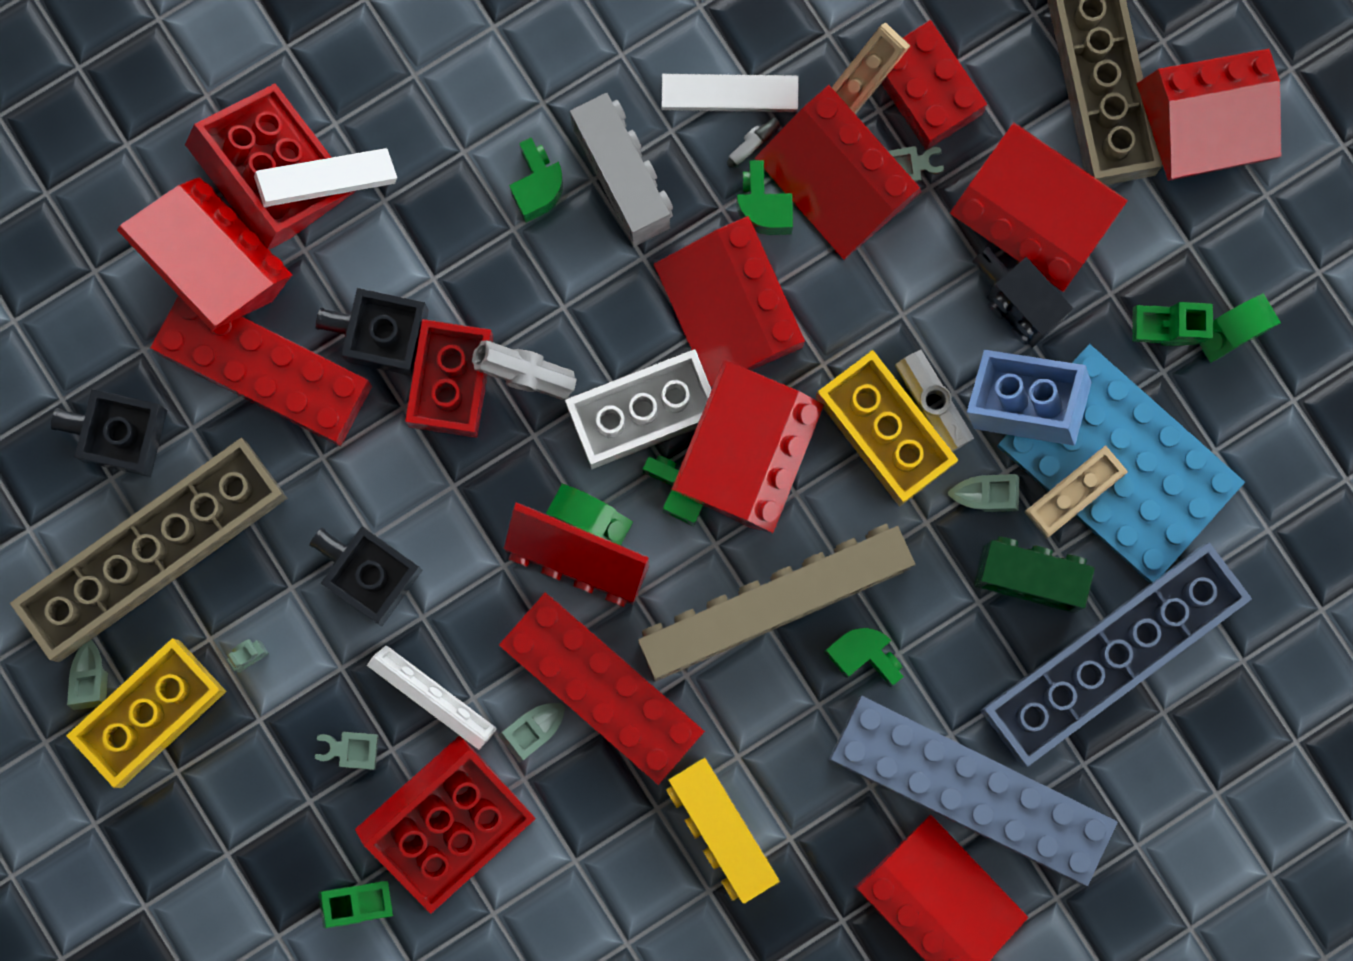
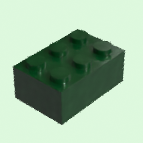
M1000 536L997 540H991L983 546L973 587L1071 613L1085 609L1095 567L1086 565L1087 559L1068 554L1066 558L1052 556L1053 550L1033 545L1032 549H1024L1018 547L1019 541Z

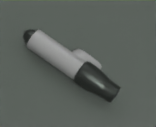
M773 117L762 126H755L744 137L745 142L728 156L727 166H739L781 126L779 121Z

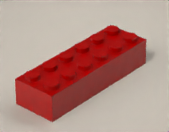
M179 295L150 347L157 355L339 447L342 446L372 388L371 383L367 379L244 317L237 318L219 328L211 330Z
M546 592L499 644L503 650L658 785L705 732Z

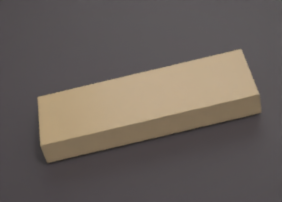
M887 23L882 24L832 88L856 114L910 48V45Z
M1105 445L1024 512L1047 539L1128 473V471Z

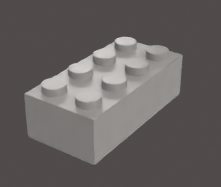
M606 92L570 110L572 129L632 246L635 247L669 230L670 218L673 217L671 212L673 206L664 190L661 192L657 190V183L655 181L657 175L650 161H642V155L639 150L642 147L633 130L627 132L625 128L627 126L624 121L626 116L619 101L615 100L612 102Z

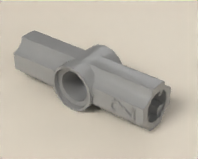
M487 340L480 342L479 346L474 350L472 357L474 370L505 380V384L509 387L529 392L537 391L560 400L568 399L575 389L577 380L574 376V371L543 360L544 357L538 353L521 349L513 350Z
M922 350L910 354L895 364L896 369L917 402V407L952 452L974 439L953 404L950 391L942 385ZM929 394L940 396L943 401V407L939 410L929 408L926 404V396Z

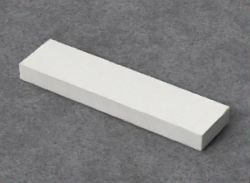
M662 74V110L798 112V76Z
M387 148L259 170L254 175L264 207L395 184L397 180Z
M384 646L367 664L369 668L478 750L482 748L497 730L495 726L388 646Z

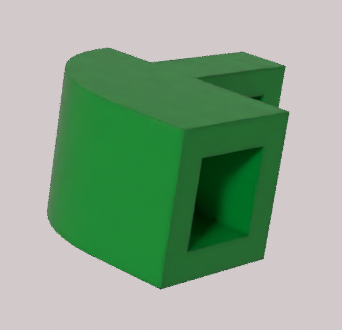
M532 137L519 143L521 153L532 174L509 185L511 194L525 223L544 215L554 208L560 200L563 191V176L559 162L546 167L545 165L550 163L547 153L542 144L535 146Z
M764 160L750 161L749 171H743V192H749V194L737 195L736 207L740 218L749 216L755 231L760 234L792 235V193L765 194Z
M1263 293L1216 318L1213 321V338L1200 343V346L1210 363L1279 325L1281 322Z
M1178 302L1171 307L1144 305L1133 307L1132 342L1161 343V346H1184L1204 343L1213 338V304Z
M658 455L655 460L648 456L643 467V474L673 487L679 470L675 469L676 463L666 457ZM671 490L663 507V513L694 527L704 505Z
M563 483L546 512L550 517L620 546L633 521L618 513L610 505Z
M859 628L849 631L824 651L846 678L867 661L889 687L895 685L904 677L899 672L903 666L890 651L885 655L881 650L892 640L882 632L874 629Z
M388 881L318 892L323 928L393 916Z

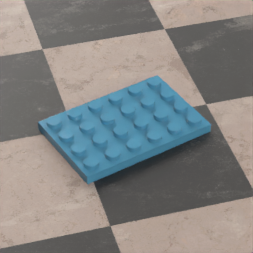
M1089 344L1072 362L1074 364L1086 365L1092 382L1075 446L1006 435L997 447L1049 492L1106 445L1128 473L1082 509L1075 517L1151 584L1165 573L1242 487L1245 481Z

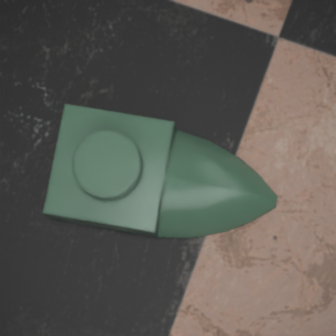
M1016 474L971 477L955 485L948 491V495L961 505L973 509H981L984 512L1019 511V476Z
M92 640L79 648L71 665L67 705L73 710L98 707L106 700L108 673L102 667L100 652Z
M547 703L537 706L523 714L498 734L519 763L555 734L562 722L565 705L563 703Z

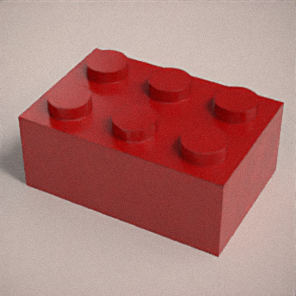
M931 20L903 37L910 45V48L881 82L925 150L933 147L983 115L988 105Z
M422 319L405 420L409 428L474 438L478 437L488 374L474 370L472 357L474 350L481 341L493 342L494 336L490 329Z

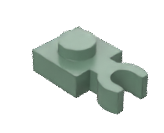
M916 146L888 151L915 182L922 181L921 171H927L933 175L944 172V165L934 167L929 163L933 155L942 154L939 147L929 148L923 155L919 156L917 155Z
M248 639L234 647L232 652L227 655V660L233 670L240 673L267 656L269 652L262 642L256 640L252 643Z
M342 732L341 742H337L330 735H318V741L329 743L330 751L325 755L315 754V759L330 761L338 756L340 757L339 767L376 770L379 735Z

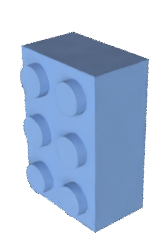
M984 350L967 414L973 428L977 430L1075 446L1092 382L1086 365Z

